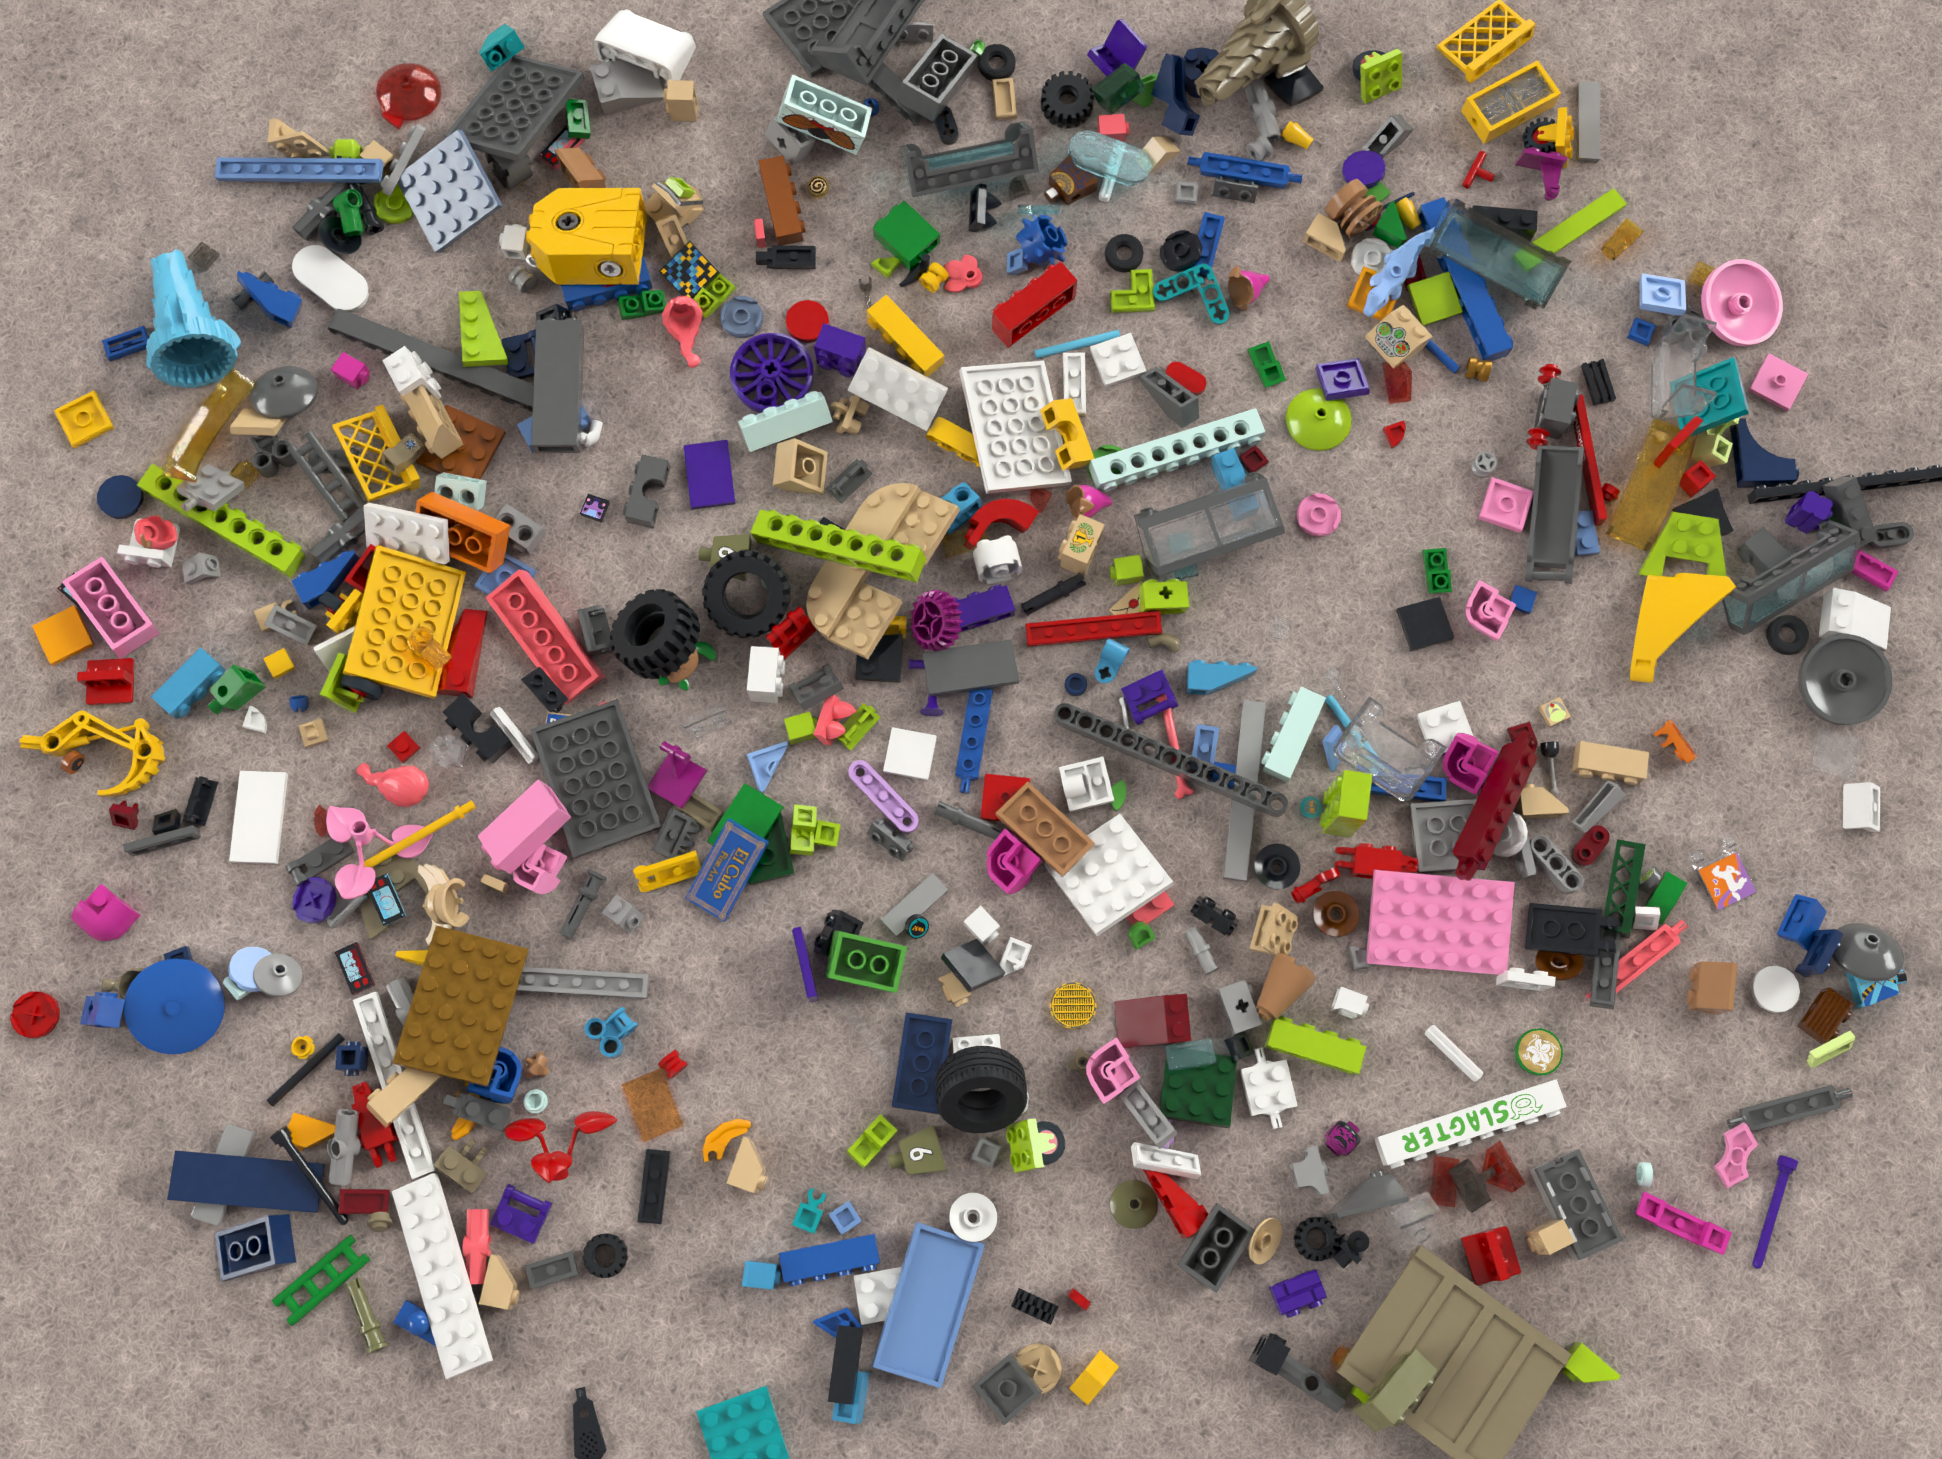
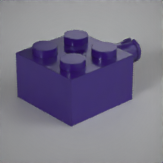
M823 323L814 345L816 362L822 369L831 370L832 368L839 371L845 377L855 376L866 353L865 337Z

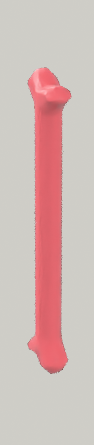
M1166 694L1154 700L1159 703L1167 700ZM1169 708L1162 711L1169 746L1180 750L1172 711ZM1172 755V760L1174 764L1176 762V758ZM1176 776L1178 788L1175 796L1178 799H1182L1185 795H1192L1194 789L1187 785L1185 779Z

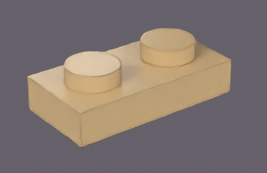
M675 213L655 221L671 259L688 243Z

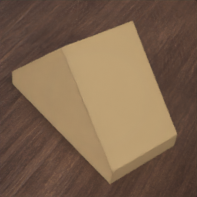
M1168 136L1152 137L1134 161L1148 176L1181 151Z

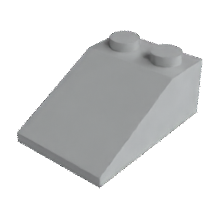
M608 61L590 66L604 115L663 100V88L660 78H655L653 71L627 61Z

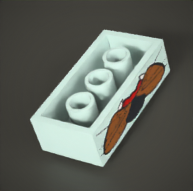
M792 75L785 90L776 122L856 155L865 138L872 108Z

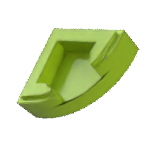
M896 257L877 258L871 263V266L886 278H889L901 265L902 261Z

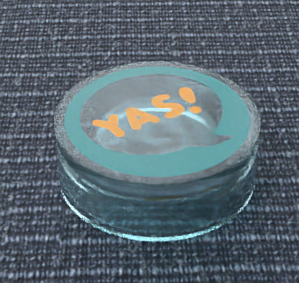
M1313 796L1303 798L1298 805L1299 814L1307 820L1317 818L1322 811L1320 800Z

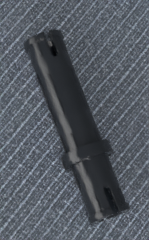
M1079 572L1065 581L1060 580L1056 586L1021 603V607L1024 608L1026 616H1029L1062 597H1069V593L1086 586V581H1083L1084 577Z

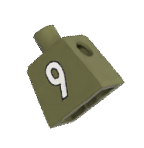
M750 534L715 536L712 548H699L698 559L700 561H710V568H712L715 563L729 553L745 549L751 551ZM740 573L733 578L747 581L748 573Z
M934 1125L899 1141L901 1152L888 1155L891 1170L905 1166L907 1175L946 1171Z

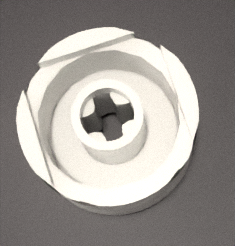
M1003 536L992 541L981 540L977 543V548L973 552V558L979 581L987 580V584L1011 580V575L1016 572L1017 576L1022 572L1017 545L1011 536Z

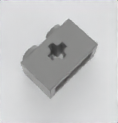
M778 115L772 117L765 136L792 165L805 160L809 156L815 140L810 135L776 122Z
M1245 980L1216 991L1232 1036L1262 1025L1261 1020L1263 1018L1258 1015V1010L1252 1000L1255 997L1252 986L1250 984L1247 985ZM1239 1002L1241 1005H1246V1008L1243 1010L1244 1013L1236 1009Z

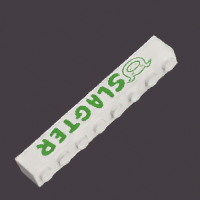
M1556 1079L1376 1137L1374 1141L1383 1166L1390 1165L1391 1169L1405 1165L1404 1160L1411 1157L1413 1161L1427 1158V1152L1435 1150V1153L1439 1154L1450 1150L1448 1145L1457 1143L1458 1147L1472 1143L1471 1138L1479 1136L1482 1140L1494 1136L1493 1131L1500 1128L1503 1132L1516 1129L1515 1124L1524 1121L1525 1125L1539 1121L1537 1116L1546 1114L1547 1118L1561 1114L1559 1109L1567 1106Z

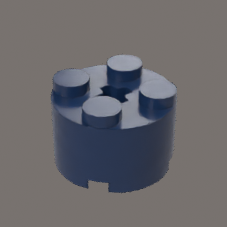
M1204 47L1187 50L1183 58L1185 60L1186 92L1190 96L1201 98L1194 82L1204 73L1208 64L1219 54L1217 50Z

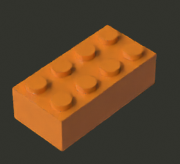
M430 492L417 500L416 513L448 519L450 557L487 573L493 572L504 564L511 525L435 492Z

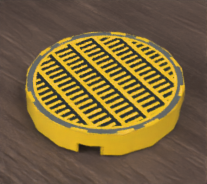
M1070 982L1061 985L1055 990L1051 996L1049 1007L1051 1016L1059 1025L1074 1030L1083 1028L1090 1023L1095 1015L1097 1004L1094 994L1088 987L1081 983Z

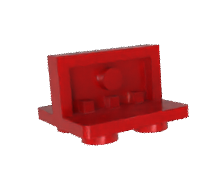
M134 659L88 660L86 671L77 672V681L86 686V704L132 703L134 695Z
M1507 1226L1461 1238L1475 1285L1492 1281H1503L1510 1279V1276L1521 1274V1268Z

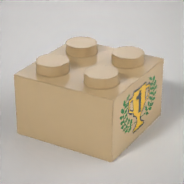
M1079 514L1077 521L1072 520L1068 529L1067 540H1063L1059 550L1058 559L1061 560L1060 567L1076 574L1080 572L1085 577L1102 539L1105 524Z

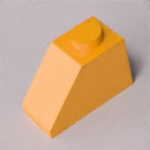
M293 1112L288 1128L292 1132L291 1136L293 1139L291 1141L299 1151H303L304 1147L312 1149L333 1138L336 1125Z

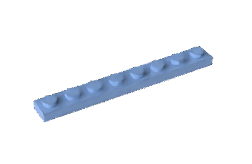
M217 157L215 178L218 181L382 183L384 162L381 159Z

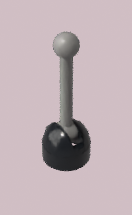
M1559 742L1540 743L1542 755L1549 759L1552 787L1550 793L1556 797L1559 795V790L1556 788L1553 758L1559 753Z

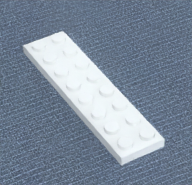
M432 1173L392 1191L445 1379H451L493 1361L438 1173Z

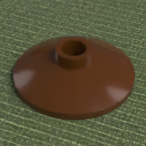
M1326 892L1314 904V922L1318 929L1328 936H1345L1351 933L1358 924L1360 916L1358 905L1345 892ZM1332 911L1338 912V919L1331 917Z
M1538 951L1535 964L1538 971L1548 972V976L1555 977V980L1564 981L1573 979L1581 973L1584 960L1582 955Z

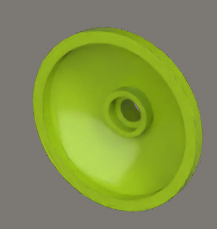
M1320 388L1309 389L1299 393L1290 402L1286 412V426L1289 434L1298 444L1310 450L1324 451L1338 446L1345 440L1351 428V413L1346 402L1343 399L1326 401L1323 390ZM1317 412H1323L1325 416H1319Z

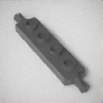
M1832 1085L1741 1108L1739 1109L1740 1117L1728 1119L1727 1124L1737 1122L1736 1124L1728 1125L1729 1129H1732L1744 1122L1752 1132L1839 1109L1840 1100L1852 1098L1853 1094L1843 1095L1844 1093L1852 1092L1850 1088L1836 1091Z

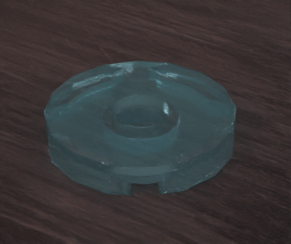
M1027 204L1017 205L1019 214H1059L1061 205Z

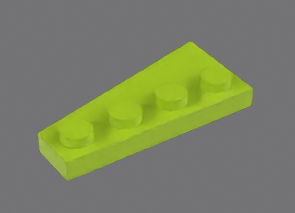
M481 290L460 291L459 308L463 367L508 365L507 356Z

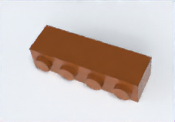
M783 155L758 160L778 246L803 241L802 233H806L804 221H799L798 214H801L799 201H794L793 195H797L795 184L789 181V176H792L790 163H785Z

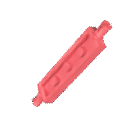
M1680 920L1672 928L1667 924L1662 925L1619 959L1616 993L1680 943L1678 934L1688 928L1683 920ZM1591 992L1585 995L1587 999L1590 998Z

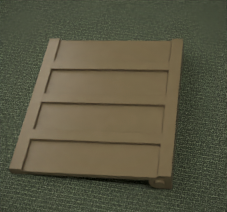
M1417 1245L1409 1254L1407 1266L1336 1372L1368 1396H1371L1369 1394L1373 1387L1378 1388L1386 1378L1385 1374L1405 1353L1417 1349L1437 1372L1432 1377L1434 1379L1433 1384L1427 1390H1422L1419 1393L1418 1397L1420 1400L1411 1409L1407 1408L1403 1413L1405 1415L1403 1422L1453 1459H1504L1560 1370L1566 1366L1571 1354L1425 1247Z

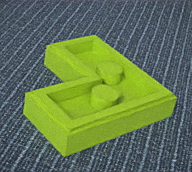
M1152 269L1131 270V290H1110L1111 313L1155 311Z

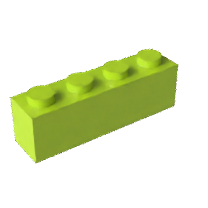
M1283 1016L1272 1020L1265 1048L1355 1076L1360 1073L1367 1047L1360 1045V1040L1350 1037L1344 1040L1338 1038L1337 1033L1328 1030L1321 1033L1315 1031V1026L1302 1023L1301 1026L1292 1024V1019Z

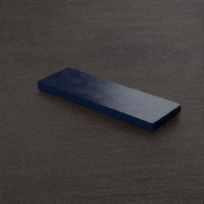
M175 1150L167 1200L318 1213L320 1196L294 1161ZM308 1162L319 1179L323 1181L325 1164Z

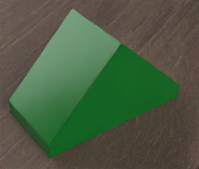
M1395 201L1389 203L1372 235L1398 249L1405 244L1407 238Z

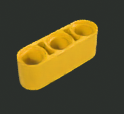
M937 417L927 432L926 438L929 441L937 442L938 446L949 452L952 450L957 453L956 456L967 462L972 461L977 467H980L973 434L942 417Z

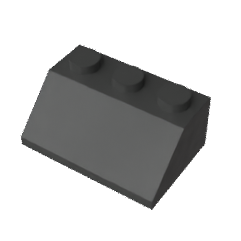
M1216 1203L1177 1265L1203 1286L1217 1293L1253 1236L1255 1229Z

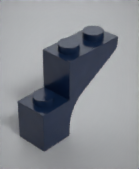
M1166 53L1157 79L1154 82L1151 95L1169 104L1164 114L1163 126L1179 135L1193 136L1200 115L1189 107L1186 100L1185 60L1180 55Z

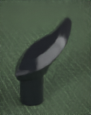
M928 254L922 255L920 263L916 264L909 271L907 277L899 284L900 287L916 281L927 271L930 264V256Z

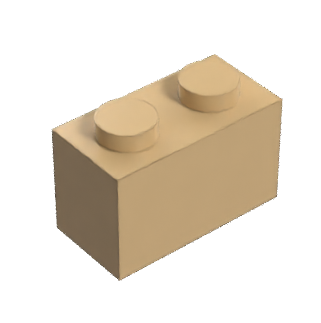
M668 80L667 89L664 88L663 99L666 102V112L670 113L671 120L697 121L698 98L694 81Z
M1564 1219L1549 1220L1526 1232L1528 1236L1526 1243L1530 1250L1536 1252L1537 1255H1550L1575 1242Z

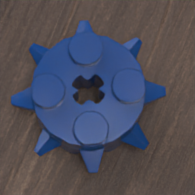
M1032 214L1033 221L1023 218L1024 228L1017 233L1016 239L1024 251L1023 256L1025 260L1030 264L1034 262L1040 266H1046L1049 263L1055 265L1054 259L1064 262L1065 258L1062 253L1066 251L1064 247L1068 243L1060 226L1056 228L1050 222L1052 218L1047 215L1036 217Z

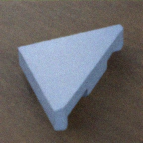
M787 741L747 754L758 790L762 794L765 792L788 747Z

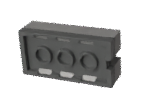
M1580 1149L1571 1150L1554 1158L1556 1163L1549 1161L1529 1169L1552 1219H1564L1575 1240L1574 1243L1566 1246L1572 1260H1582L1623 1241Z

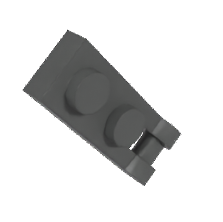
M331 838L301 858L288 863L285 868L289 874L293 875V882L298 887L301 883L304 884L308 881L306 879L320 875L355 852L349 842L340 843ZM306 865L309 871L303 874L300 868Z

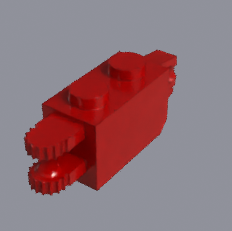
M1359 843V846L1354 848H1335L1336 854L1352 856L1351 862L1334 861L1335 868L1351 870L1350 877L1373 879L1374 870L1417 873L1418 859L1402 855V851L1396 850L1394 846H1382L1381 849L1373 848V845L1369 843Z
M362 1082L353 1086L355 1104L351 1106L353 1110L359 1112L358 1128L360 1134L358 1138L361 1147L370 1151L376 1168L383 1166L378 1150L381 1147L385 1148L390 1162L396 1161L397 1156L392 1143L399 1141L394 1123L392 1122L385 1128L366 1108L369 1102L367 1098L373 1093L368 1082Z

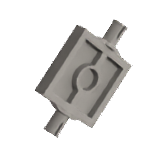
M209 464L205 465L177 486L178 493L188 498L187 501L181 504L182 509L188 512L194 506L199 505L216 511L245 489L244 482L235 478L236 475L241 473L240 468L234 465L228 471H221Z

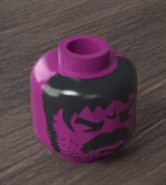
M1339 1120L1326 1132L1325 1145L1338 1157L1340 1155L1348 1156L1360 1144L1361 1139L1357 1134L1360 1130L1351 1121L1345 1123Z

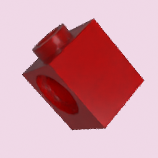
M1700 460L1676 482L1692 498L1705 488L1716 475Z

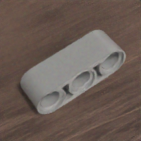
M1538 835L1529 841L1534 863L1562 893L1572 894L1583 886L1584 880L1580 872L1549 838ZM1534 842L1541 844L1542 852L1535 850ZM1550 860L1557 862L1558 870L1551 868ZM1566 877L1573 880V888L1566 884Z

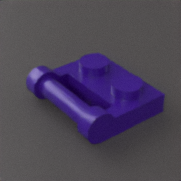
M1162 669L1121 688L1137 726L1144 723V720L1169 708L1174 709L1179 706ZM1166 694L1167 700L1141 712L1139 711V706Z
M508 1184L489 1225L535 1244L553 1203L547 1200L543 1202L516 1190L515 1186ZM511 1198L539 1210L538 1217L508 1205Z

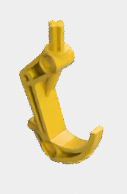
M86 711L76 712L45 733L43 737L22 735V738L19 740V743H21L20 748L41 750L43 754H52L56 757H62L73 748L90 744L91 741L100 738L132 751V766L127 777L113 788L98 790L97 795L101 797H116L141 788V785H146L151 781V776L158 774L160 771L157 768L158 764L164 763L166 758L162 746L163 742L150 734L148 731L150 725L143 718L136 719L134 725L116 729ZM136 729L134 739L123 733ZM59 740L58 746L52 749L53 743ZM151 748L150 754L144 757L145 750Z

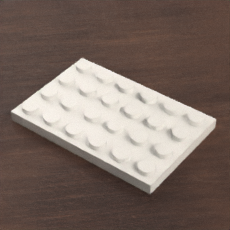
M1044 361L961 367L959 373L986 494L1070 485L1072 483L1070 471H1062L1055 450L1063 445L1061 433L1057 430H1047L1040 413V409L1053 401Z

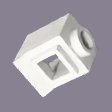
M1340 987L1336 991L1330 1011L1339 1010L1338 1014L1351 1019L1358 1018L1359 1016L1365 1017L1369 1004L1366 1003L1368 996Z

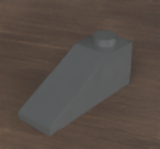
M1155 367L1139 376L1141 383L1168 418L1183 428L1199 418L1198 397L1159 368Z

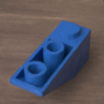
M238 271L237 281L271 320L292 328L302 307L300 296L292 291L285 292L280 290L272 282H262L252 273Z
M345 551L338 555V558L330 562H323L316 569L310 572H303L296 579L292 580L302 603L308 609L321 604L318 600L325 591L331 594L335 593L360 559L355 551Z

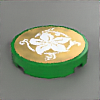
M1542 1028L1531 1029L1523 1033L1517 1040L1514 1049L1515 1059L1524 1071L1535 1076L1548 1075L1554 1072L1561 1064L1563 1049L1559 1039L1552 1032Z

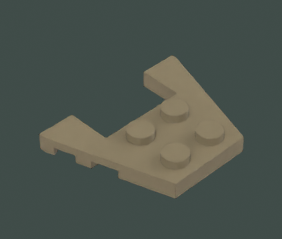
M388 844L384 845L382 848H380L378 851H376L371 856L366 858L364 861L389 848L390 846ZM395 854L372 867L376 878L388 873L396 893L415 879L426 894L429 892L424 878L418 873V866L420 864L411 858H402ZM367 892L366 894L369 898L360 905L368 937L373 940L387 930L389 926H383L370 894Z

